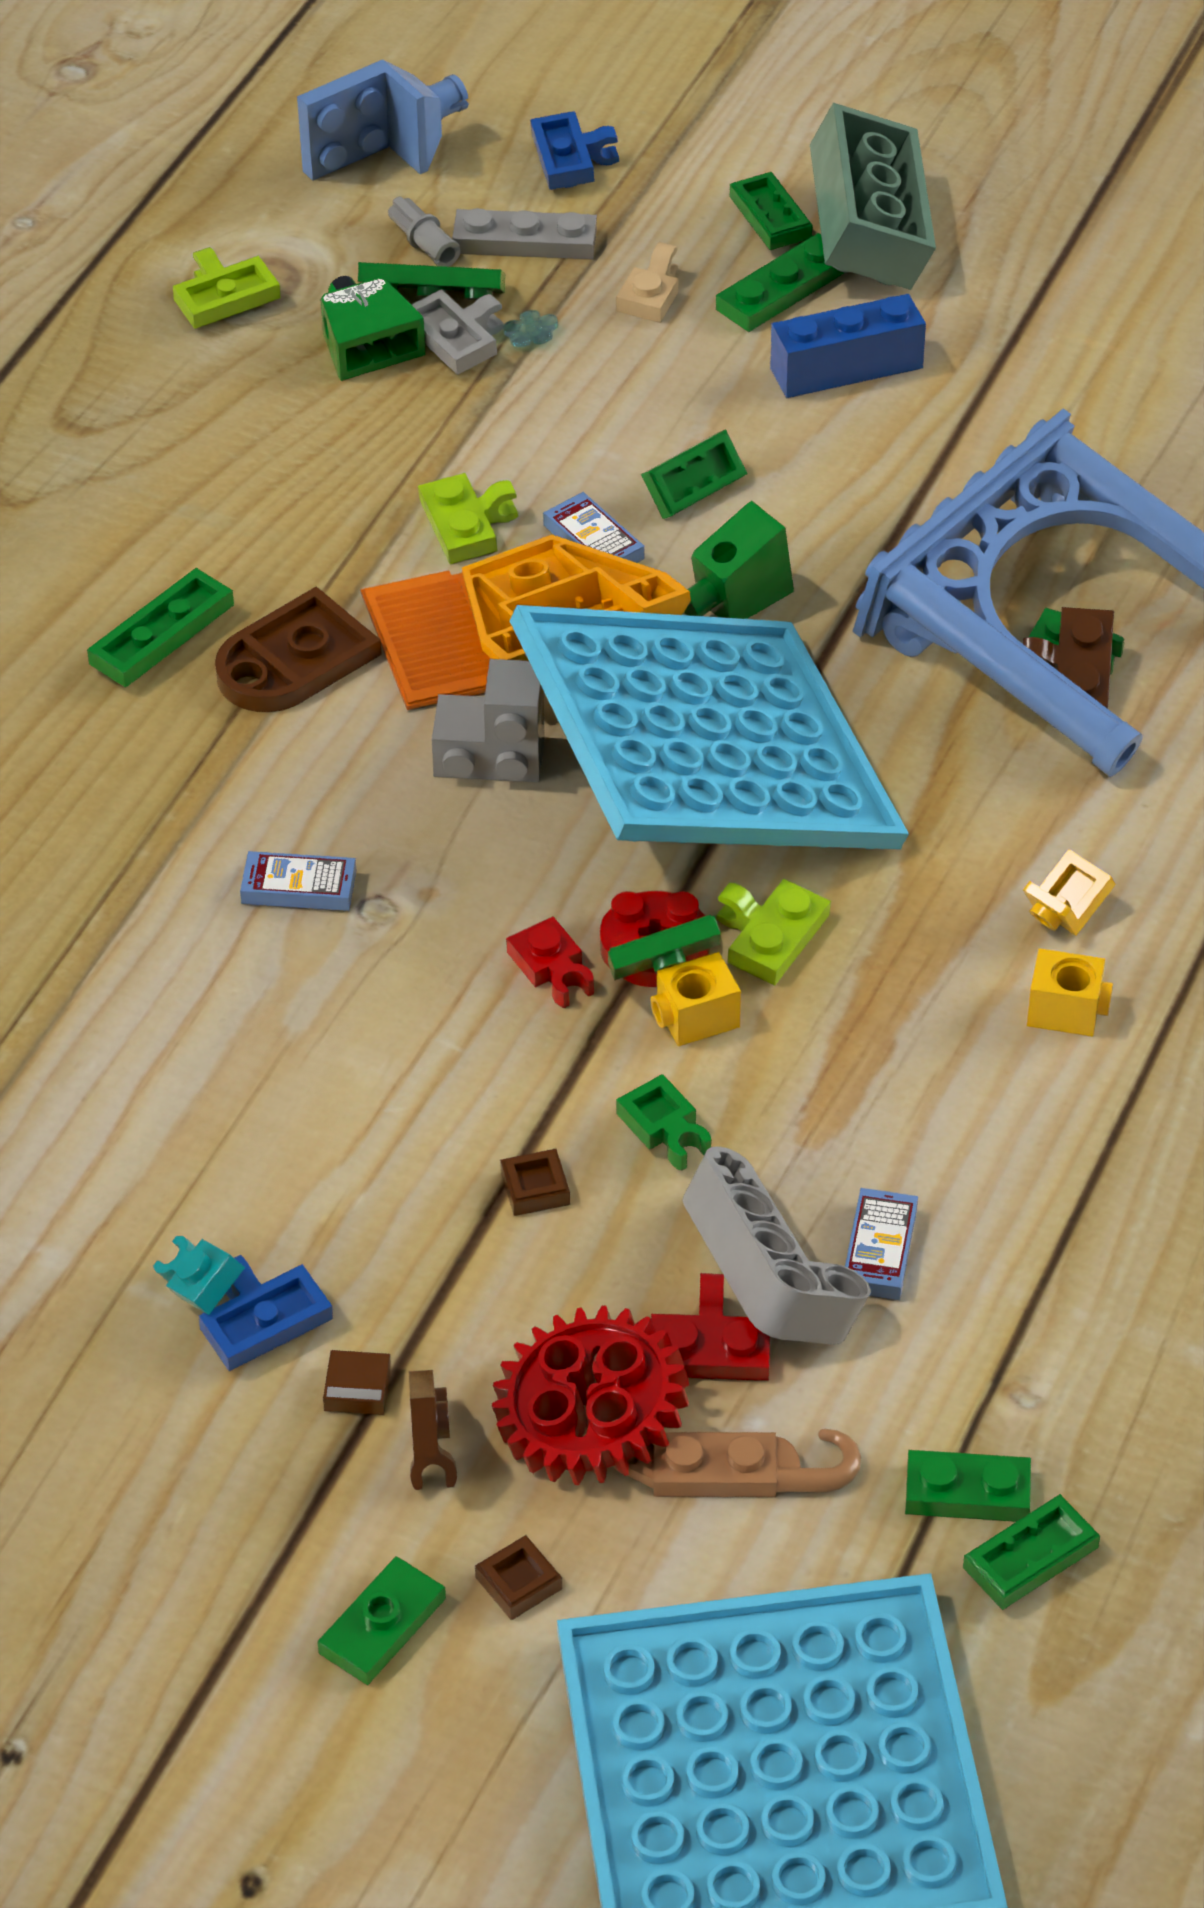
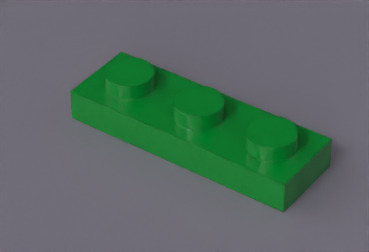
M817 233L716 295V310L747 332H750L846 272L839 271L833 266L825 264L822 237L820 233Z
M358 262L357 281L362 283L375 278H383L397 291L398 288H416L418 297H427L442 289L444 292L446 290L464 291V299L477 300L484 295L491 294L493 296V292L505 293L506 274L501 269Z
M198 568L193 569L87 649L89 665L126 688L233 607V590Z

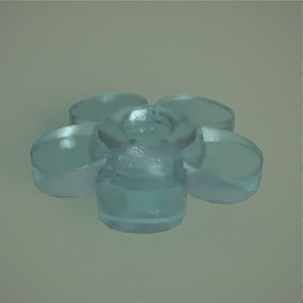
M525 311L520 314V321L510 320L504 324V335L510 338L511 345L515 347H526L532 341L535 344H544L553 338L552 331L558 327V319L553 314L540 317L539 311Z

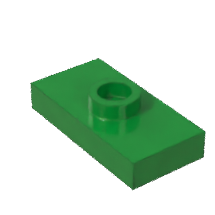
M772 172L730 184L729 197L769 250L801 242L812 237V223Z
M725 429L647 470L641 476L662 519H665L748 473Z
M710 914L610 948V951H608V964L614 980L650 968H654L655 974H657L658 970L687 962L685 956L720 945L721 932L715 916Z
M1059 1494L965 1554L963 1569L1004 1610L1098 1549L1100 1535Z
M395 1556L317 1641L318 1653L364 1684L369 1685L446 1599L445 1586L398 1556Z

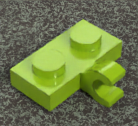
M211 247L193 253V258L200 268L194 271L195 278L173 285L174 301L194 329L281 298L279 282L259 255L224 267Z
M466 473L418 485L420 502L449 564L497 552L496 535L490 524L510 522L519 517L512 499L517 498V495L509 480L492 484L479 498H477Z
M783 879L761 906L747 889L739 884L729 882L718 896V901L725 905L716 915V919L723 925L739 929L742 932L728 948L727 963L775 986L829 917L831 901Z

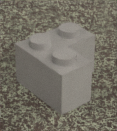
M490 659L485 697L438 694L432 734L434 777L539 782L545 739L544 691L529 661Z

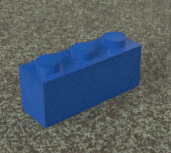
M909 294L891 296L881 300L771 323L770 369L786 398L923 369L926 322Z

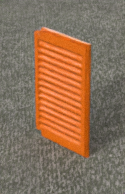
M447 570L360 589L363 601L377 636L381 639V646L407 710L437 704L438 694L473 696L485 693L491 658L482 650L462 572L451 575L450 571Z

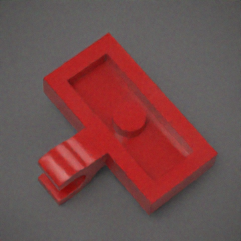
M700 1273L699 1315L651 1313L655 1332L665 1329L668 1332L672 1346H678L688 1378L769 1381L770 1336L757 1329L748 1317L723 1316L724 1274Z

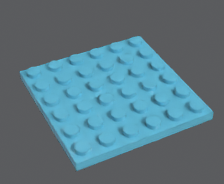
M516 605L510 623L617 840L632 842L809 846L821 848H902L909 833L792 622Z
M931 1573L557 1620V1634L601 1908H1008Z

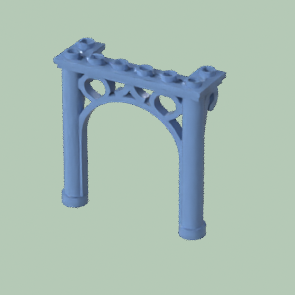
M1063 408L1049 421L1046 422L1044 419L1038 421L1020 445L1017 447L1013 445L1008 446L1000 454L994 466L986 473L982 471L975 473L965 485L963 492L954 499L950 497L945 498L936 507L931 518L923 525H912L902 536L899 544L889 553L884 550L873 558L865 572V575L868 577L866 588L856 603V608L859 612L853 632L859 637L867 633L873 638L883 629L889 643L897 651L910 657L918 656L932 643L955 654H960L1093 757L1092 763L1109 777H1112L1133 757L1142 742L1143 735L1027 648L1006 629L999 619L991 599V572L1000 557L1012 545L1029 534L1063 524H1093L1112 528L1135 538L1204 589V532L1072 435L1075 426L1069 422L1071 414ZM1009 499L1017 506L1016 509L1012 510L999 509ZM975 528L979 532L981 542L978 546L962 538ZM947 560H960L972 568L974 577L961 580L949 579L938 571V567ZM972 599L974 612L961 603L960 600Z

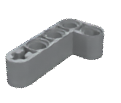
M711 1147L707 1149L682 1200L749 1320L761 1332L782 1340L822 1344H840L845 1341L870 1295L871 1289L867 1281L860 1274L846 1266L808 1261L748 1160L728 1148Z

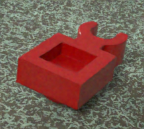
M554 916L506 938L508 955L534 987L549 981L552 984V998L560 1007L566 1008L570 1006L569 990L567 988L569 986L582 988L588 997L594 995V976L589 968L582 965V950Z

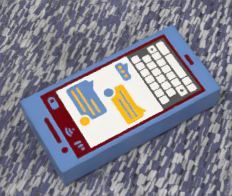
M584 492L543 512V526L555 536L636 563L644 559V545Z
M248 851L240 889L241 904L350 911L357 872L356 858Z
M860 1188L845 1266L860 1274L867 1281L871 1289L869 1296L900 1300L917 1213L918 1196Z

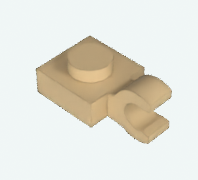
M658 242L653 250L648 270L637 267L633 268L616 296L617 312L659 323L662 322L678 294V278L674 277L678 265L671 263L677 252V246Z

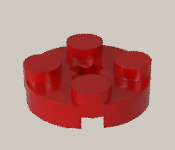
M625 891L617 894L612 899L611 908L604 915L600 925V952L605 964L610 968L608 964V951H610V948L704 917L705 914L699 909L698 899L693 894L684 891L675 893L666 891H644L638 893ZM710 948L685 956L686 961L709 955ZM654 968L623 977L624 980L635 985L657 987V974H655Z

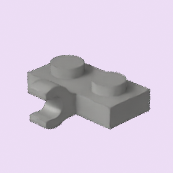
M442 289L412 304L424 318L425 345L457 375L497 355L496 339L492 335L501 331L504 328V323L493 314L502 309V304L491 294L480 297L465 309H462Z

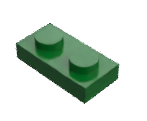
M908 1449L905 1514L1017 1522L1030 1513V1457Z

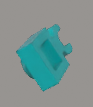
M176 1236L172 1242L179 1248L177 1256L168 1264H163L157 1260L153 1268L168 1281L166 1286L182 1300L209 1315L245 1267L230 1254L204 1239H201L197 1246H195L184 1236Z

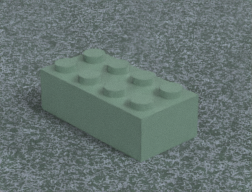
M833 102L810 143L825 264L833 266L842 272H853L876 279L885 285H896L912 290L936 249L918 130Z

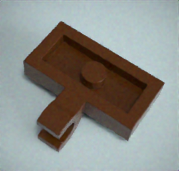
M1062 607L1059 645L1037 637L1023 638V644L1108 709L1114 610Z
M433 1370L409 1371L414 1453L410 1466L411 1483L415 1490H421L423 1486V1470L429 1465H439L445 1471L447 1488L454 1487L457 1481L455 1460L449 1452L442 1449L438 1444V1439L450 1438L447 1388H434Z

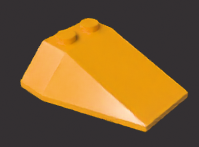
M552 534L461 567L483 652L491 659L529 661L510 623L516 605L682 615L691 601L690 591L666 572Z

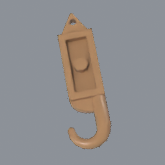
M821 1429L818 1436L819 1439L838 1446L843 1453L842 1462L833 1468H801L799 1455L794 1446L785 1438L776 1436V1432H665L669 1445L661 1447L651 1443L647 1446L651 1462L648 1464L640 1461L635 1456L629 1459V1475L627 1476L653 1488L654 1497H776V1492H829L843 1488L851 1483L859 1472L861 1454L857 1444L848 1435L831 1429Z

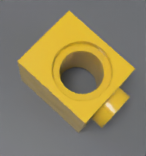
M1039 948L1030 989L1027 1026L1093 1037L1097 1014L1108 1016L1112 997L1113 983L1103 981L1105 958Z
M716 952L658 970L657 995L651 996V1007L659 1027H668L679 1047L740 1028L741 990L720 952Z

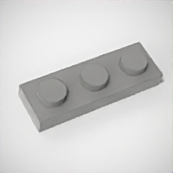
M479 208L471 210L457 209L452 240H455L460 245L458 246L461 249L460 254L593 259L597 232V215L575 212L541 213L527 210L517 212L492 211Z

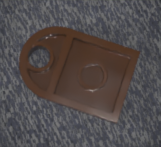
M316 586L229 637L219 648L216 655L217 684L227 700L243 709L255 712H276L289 709L382 655L381 639ZM243 677L258 678L257 681L249 684L236 682Z

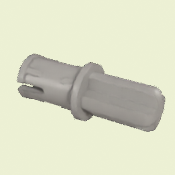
M399 196L393 200V205L388 209V215L407 234L409 244L414 248L420 247L437 266L449 267L455 263L461 252V249L458 247L460 245L440 228L438 218L432 214H425L410 198L403 199Z

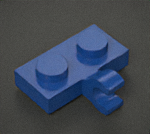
M575 111L530 119L531 134L549 190L571 188L579 184L595 182L591 159L605 166L619 162L616 146L603 148L607 144L618 142L613 126H602L594 131L582 133Z
M239 1255L235 1259L245 1269L226 1292L230 1300L215 1307L209 1315L206 1313L199 1315L200 1330L228 1371H231L332 1320L333 1307L303 1264L261 1284L245 1258Z

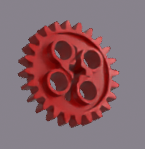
M602 1305L595 1319H587L584 1310L580 1307L576 1310L573 1323L566 1324L559 1315L553 1316V1331L546 1333L535 1326L531 1329L535 1339V1343L532 1346L518 1342L513 1345L519 1362H501L500 1366L505 1379L493 1382V1388L498 1400L491 1404L498 1421L496 1425L503 1442L508 1444L515 1460L525 1459L529 1472L533 1474L545 1467L550 1481L556 1482L564 1471L568 1470L574 1485H580L586 1471H594L598 1482L604 1483L607 1476V1468L615 1466L622 1475L627 1476L629 1475V1459L635 1456L640 1461L648 1464L651 1462L647 1446L651 1443L661 1447L669 1445L664 1427L681 1428L682 1426L677 1409H682L689 1405L684 1390L685 1387L689 1386L684 1363L678 1346H672L668 1332L665 1329L655 1332L652 1320L648 1316L635 1324L630 1309L625 1308L615 1320H612L607 1306ZM588 1427L586 1435L583 1436L585 1433V1428Z

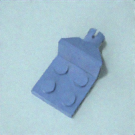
M382 59L297 96L303 172L313 181L388 147L395 151L419 174L427 172L442 137L441 120L443 117L468 108L469 103L466 101L468 93L459 77L452 74L445 77L442 81L426 86L415 75Z

